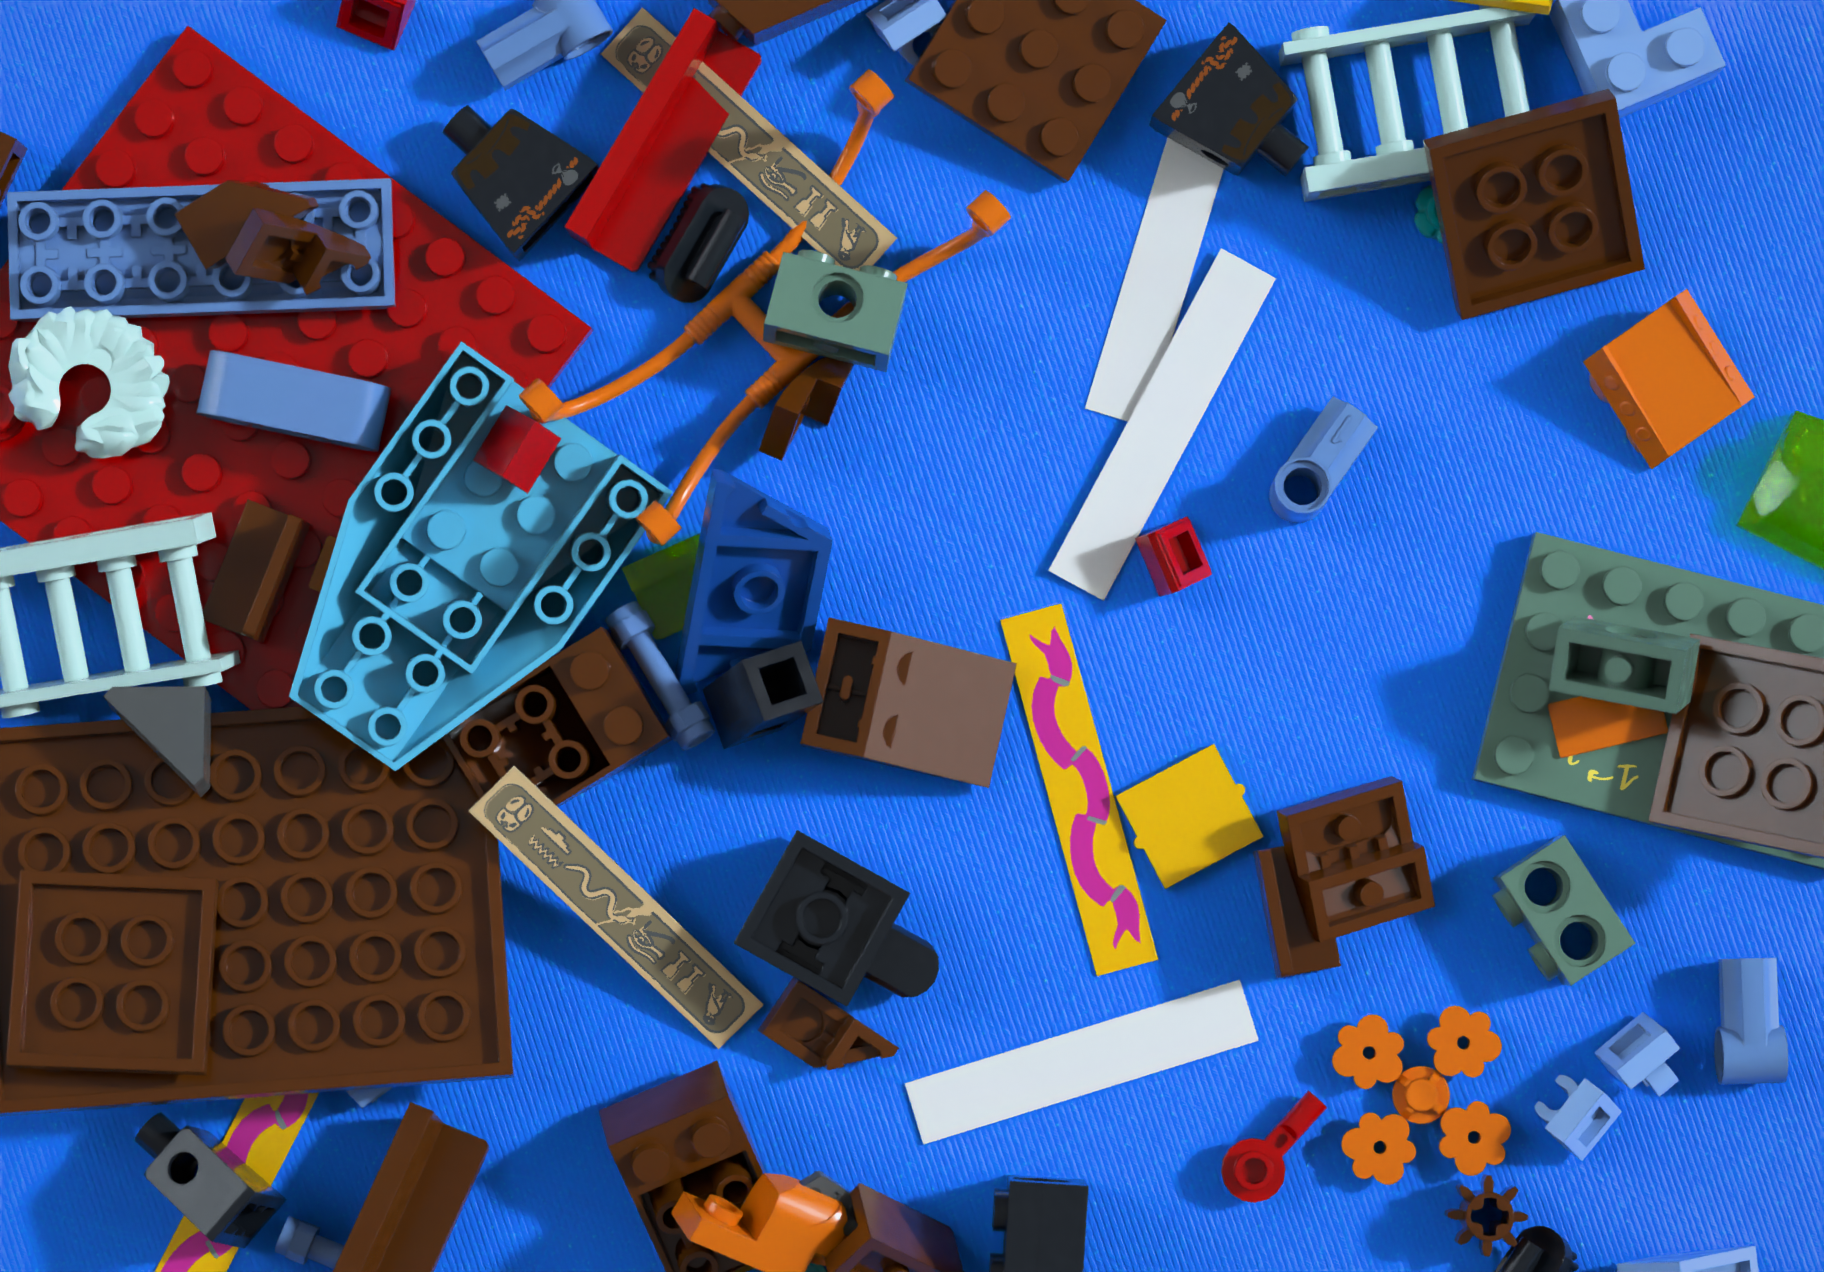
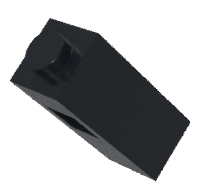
M802 641L741 660L702 689L724 749L781 731L823 703Z

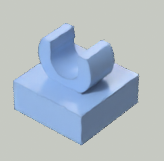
M886 0L865 14L878 36L893 51L897 50L912 65H915L918 60V56L912 47L914 38L923 32H929L932 37L939 26L938 23L947 16L938 0Z
M1644 1012L1594 1052L1606 1069L1629 1089L1634 1088L1642 1081L1645 1086L1648 1087L1650 1085L1656 1095L1660 1097L1679 1081L1665 1061L1676 1053L1680 1047L1666 1029Z
M1559 1075L1555 1082L1568 1094V1100L1559 1110H1551L1540 1101L1536 1103L1534 1108L1537 1114L1547 1123L1545 1129L1565 1149L1583 1161L1622 1111L1602 1090L1586 1078L1578 1086L1570 1077Z

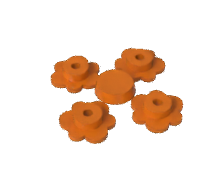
M1449 1006L1442 1011L1439 1017L1440 1027L1431 1029L1427 1034L1428 1045L1436 1050L1433 1057L1436 1070L1426 1066H1416L1402 1073V1061L1397 1054L1402 1051L1404 1040L1398 1033L1388 1032L1386 1021L1378 1015H1366L1359 1020L1357 1027L1346 1025L1339 1030L1338 1041L1342 1046L1337 1048L1332 1056V1065L1338 1074L1345 1077L1353 1076L1355 1084L1362 1089L1373 1087L1377 1080L1384 1083L1396 1080L1393 1086L1392 1098L1394 1106L1400 1115L1389 1114L1381 1119L1375 1113H1365L1359 1119V1128L1348 1130L1342 1137L1341 1148L1347 1157L1354 1160L1352 1170L1357 1177L1367 1179L1373 1175L1378 1182L1386 1185L1398 1182L1404 1173L1403 1163L1412 1161L1416 1155L1414 1144L1407 1140L1410 1128L1406 1120L1417 1124H1425L1435 1121L1440 1116H1442L1440 1126L1446 1136L1440 1140L1439 1150L1443 1156L1454 1158L1456 1168L1461 1173L1474 1176L1484 1170L1486 1163L1497 1165L1504 1160L1506 1153L1501 1144L1506 1142L1511 1134V1125L1505 1116L1498 1113L1490 1114L1488 1106L1481 1101L1471 1102L1466 1110L1459 1107L1446 1110L1450 1100V1090L1447 1081L1442 1075L1454 1076L1462 1071L1468 1077H1478L1484 1070V1062L1495 1060L1501 1053V1040L1497 1034L1489 1031L1491 1021L1486 1013L1477 1011L1470 1015L1466 1009L1460 1006ZM1462 1036L1468 1040L1467 1046L1463 1049L1457 1045L1458 1039ZM1370 1046L1374 1050V1055L1366 1059L1363 1055V1050ZM1472 1131L1478 1133V1140L1475 1143H1470L1468 1140V1134ZM1377 1141L1384 1143V1150L1381 1153L1374 1151L1373 1147Z

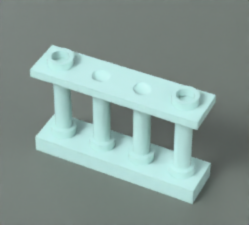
M1479 5V10L1331 35L1328 26H1315L1292 32V41L1283 42L1278 53L1280 66L1303 63L1318 155L1313 157L1314 166L1305 167L1300 176L1304 202L1431 181L1425 148L1414 149L1413 140H1406L1390 50L1392 47L1428 42L1444 134L1468 128L1453 37L1490 31L1505 117L1530 111L1515 27L1529 25L1536 13ZM1365 52L1381 145L1375 147L1376 156L1352 159L1351 152L1343 149L1328 58Z
M212 512L0 547V677L3 689H0V711L2 718H13L39 712V701L106 691L112 687H131L183 678L184 686H208L222 682L221 672L241 663L239 651L211 655L192 557L198 555L196 544L216 537ZM158 551L160 562H167L185 659L150 665L131 567L137 566L135 555ZM97 561L98 571L106 573L124 669L89 675L70 577L76 576L74 565ZM36 571L38 583H45L63 679L28 685L9 587L15 586L14 575Z

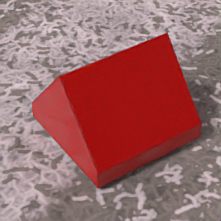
M342 0L336 27L394 51L417 0Z
M506 405L473 458V461L528 494L561 438L537 421Z
M1188 516L1135 538L1159 597L1178 592L1212 575L1208 561Z

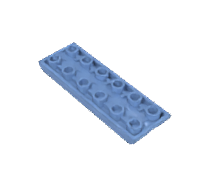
M391 178L263 183L273 189L295 195L314 197L319 207L300 220L352 239L364 245L371 255L368 264L357 270L352 264H347L323 276L320 281L322 288L308 295L305 294L297 280L287 284L236 275L228 262L219 268L207 270L204 268L174 214L220 184L7 192L10 319L12 321L38 322L48 312L58 314L70 306L75 312L85 309L92 311L108 309L113 316L125 318L372 310L395 307Z

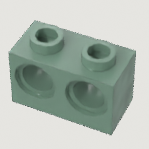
M1565 835L1556 836L1493 877L1500 891L1492 895L1496 905L1513 928L1520 923L1524 925L1535 942V945L1530 947L1528 952L1548 981L1558 977L1562 985L1571 986L1636 944ZM1537 868L1551 873L1557 886L1554 898L1544 906L1534 904L1525 893L1526 878ZM1573 922L1584 925L1589 930L1592 938L1589 952L1577 960L1568 957L1560 945L1562 931Z

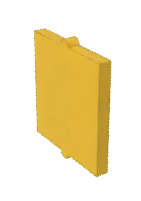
M1214 744L1115 796L1137 836L1134 839V846L1145 851L1164 889L1264 837L1242 797L1245 793V787L1242 784H1235Z

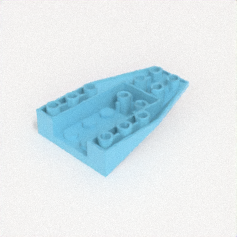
M462 341L348 500L289 697L394 771H397L559 652L645 532L636 520V517L654 500L663 506L673 493V491L621 454L617 455L565 417L561 420L549 421L545 424L539 423L560 437L561 440L528 494L474 462L473 458L506 405L531 419L533 418L530 410L518 397L525 389L514 382L513 377Z

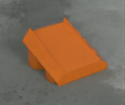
M1687 289L1583 361L1590 372V387L1601 401L1611 405L1626 429V437L1635 450L1642 454L1651 470L1755 397Z

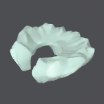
M70 306L58 314L48 312L38 320L25 338H17L12 343L8 365L12 390L8 396L15 407L14 415L19 420L31 422L37 430L52 427L60 410L59 384L61 378L70 368L80 364H88L99 368L105 373L110 383L111 393L107 404L102 410L89 416L77 426L76 451L85 452L92 458L104 459L122 456L131 448L150 442L161 428L165 416L162 410L166 407L163 397L168 390L170 382L169 375L161 372L164 366V359L160 355H154V343L143 338L141 327L129 324L125 317L113 316L108 309L98 311L85 309L75 312Z

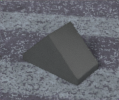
M205 686L112 687L103 696L110 708L193 791L202 797L210 789L211 697Z

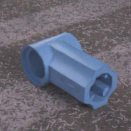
M535 0L532 4V9L477 40L478 46L504 90L506 91L562 57L564 60L574 59L608 39L612 35L613 30L595 0Z
M1334 396L1329 400L1289 459L1279 469L1272 482L1269 500L1273 510L1281 519L1290 523H1304L1314 519L1322 511L1329 497L1378 429L1366 414L1349 402H1344ZM1293 476L1308 478L1316 488L1317 499L1307 505H1298L1292 502L1285 494L1284 481Z
M1777 957L1718 959L1721 1027H1717L1715 1033L1714 1056L1719 1084L1785 1083L1788 1075V1043L1785 1028L1783 1025H1779Z

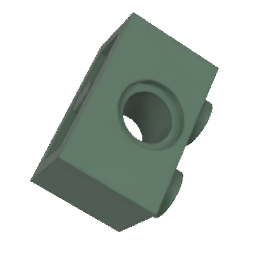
M800 250L798 255L783 252L764 322L763 341L887 372L905 303L908 283L897 281L896 274L877 266L864 265L858 271L834 265L835 260L831 256L814 250ZM840 295L847 298L852 303L854 309L847 316L835 318L824 313L819 304L828 296Z
M1574 616L1558 627L1549 690L1677 714L1691 702L1700 639Z

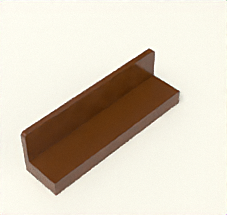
M410 1102L333 1272H434L489 1151V1144L481 1138L444 1124L434 1111Z

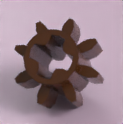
M1483 1174L1480 1182L1481 1189L1471 1191L1461 1184L1456 1186L1457 1192L1463 1200L1459 1209L1451 1208L1445 1210V1216L1454 1220H1460L1463 1229L1457 1233L1454 1239L1457 1244H1465L1475 1236L1479 1238L1481 1254L1483 1256H1490L1492 1241L1502 1239L1513 1247L1517 1245L1516 1239L1510 1233L1514 1221L1523 1222L1528 1220V1215L1518 1210H1513L1509 1203L1517 1195L1518 1189L1515 1186L1506 1187L1500 1194L1493 1192L1494 1182L1492 1176ZM1484 1198H1489L1490 1205L1500 1209L1502 1212L1501 1220L1490 1222L1489 1232H1483L1482 1225L1471 1220L1472 1210L1482 1209Z

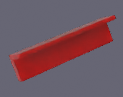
M695 8L686 20L565 225L567 232L572 238L631 272H637L641 268L729 116V113L693 77L701 62L703 61L741 97L762 63L759 53L720 32L716 20Z

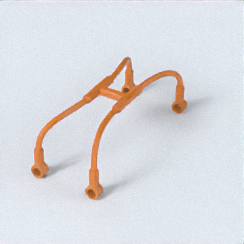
M870 69L849 86V90L857 100L856 106L859 114L845 147L829 174V177L839 186L842 185L855 162L874 117L894 98L892 91L886 83ZM984 190L966 207L967 213L973 220L972 227L893 271L897 275V281L907 282L973 246L983 238L993 236L1011 219V215L993 194ZM807 220L791 229L770 252L764 251L754 260L748 268L740 273L683 327L685 332L631 372L599 389L563 403L539 378H536L518 395L530 410L532 418L539 423L545 424L549 421L578 415L622 395L654 376L682 356L695 343L701 345L708 339V336H711L731 316L772 356L776 362L754 384H751L745 390L747 396L729 413L703 446L680 481L666 507L664 508L654 500L636 517L638 523L646 531L648 539L655 544L665 545L682 529L676 521L714 458L743 421L757 407L759 409L764 408L774 396L778 395L784 387L819 356L763 341L766 314L751 299L759 289L777 274L783 252L792 253L803 240L801 236L806 228ZM850 301L847 302L831 317L840 318L847 316L854 309Z

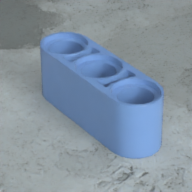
M210 350L196 414L228 423L378 452L391 388L360 379L234 353Z

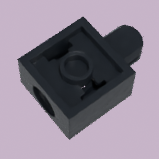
M798 830L795 832L734 942L739 947L845 1006L849 1005L864 977L897 996L916 997L931 987L939 971L938 955L933 946L928 941L894 923L910 893Z
M1008 1175L1007 1189L994 1188L992 1227L993 1231H1003L1004 1239L1003 1254L990 1253L989 1272H1083L1088 1185L1085 1180Z

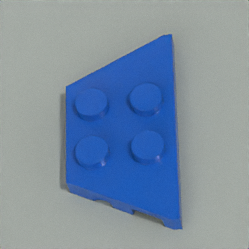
M712 469L674 674L686 695L698 691L696 682L727 672L741 660L802 641L805 652L811 651L833 542L827 527L719 469Z

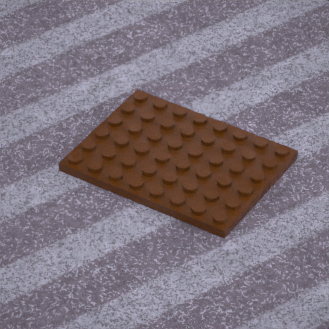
M303 706L211 713L210 789L200 797L122 719L0 728V1117L514 1078L499 840L469 812L480 799L444 739L440 738L397 771H394ZM20 870L217 878L219 887L206 1076L9 1068L6 1065Z

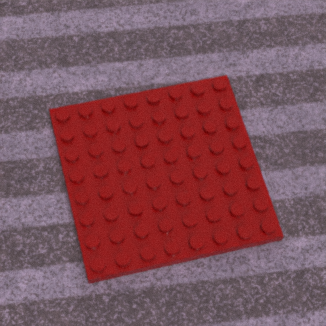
M187 26L62 190L218 185L228 180L274 183L384 179L391 177L191 27ZM392 178L395 307L372 310L126 318L129 324L141 327L143 338L154 343V355H160L164 359V366L161 372L169 375L168 390L163 397L166 407L162 411L165 416L161 428L150 442L131 448L122 456L104 459L92 458L85 452L76 451L77 426L89 416L102 410L107 404L111 393L110 383L105 373L99 368L88 364H80L70 368L61 378L59 384L60 410L52 427L37 430L31 422H26L20 433L10 440L0 442V521L29 543L212 512L216 537L196 544L198 555L192 557L202 610H204L248 499L284 514L299 517L310 524L263 643L205 621L211 655L238 650L241 663L221 672L223 681L217 683V685L250 710L302 707L291 699L289 694L320 595L319 591L309 588V583L326 538L328 536L337 538L349 498L461 341L513 377V381L524 389L536 378H539L550 388L593 332L590 326ZM8 259L0 269V379L11 382L8 365L12 343L17 338H25L37 322L12 321L10 319ZM210 350L234 353L360 379L391 388L378 452L228 423L196 414ZM158 551L135 555L137 566L131 567L142 627L185 659L167 562H160ZM97 561L74 565L76 572L74 577L112 605L106 573L98 571Z

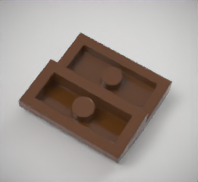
M1389 776L1276 811L1294 884L1307 922L1316 941L1324 942L1435 907L1424 846L1413 841L1401 780Z

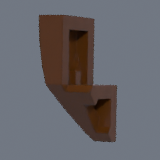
M228 180L199 197L174 215L204 268L207 270L219 268L227 262L225 258L253 207L301 219L319 207L314 197L295 195L273 189L267 184L256 181L241 182Z
M253 207L225 259L236 275L287 284L297 280L305 294L308 295L322 288L320 281L323 276L347 264H352L357 270L368 264L371 255L364 245L336 232L294 217Z
M824 357L802 371L788 385L776 402L759 451L782 461L804 416L828 426L841 390L850 376L854 364Z
M795 977L792 978L758 1029L762 1034L813 1068L823 1066L827 1070L844 1067V1064L880 1057L882 1059L891 1057L899 1049L889 1040Z

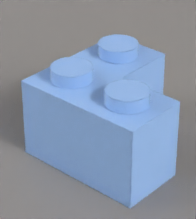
M1556 0L1549 13L1583 94L1588 95L1609 89L1616 98L1619 118L1710 81L1726 66L1701 7L1645 31L1641 30L1628 0Z

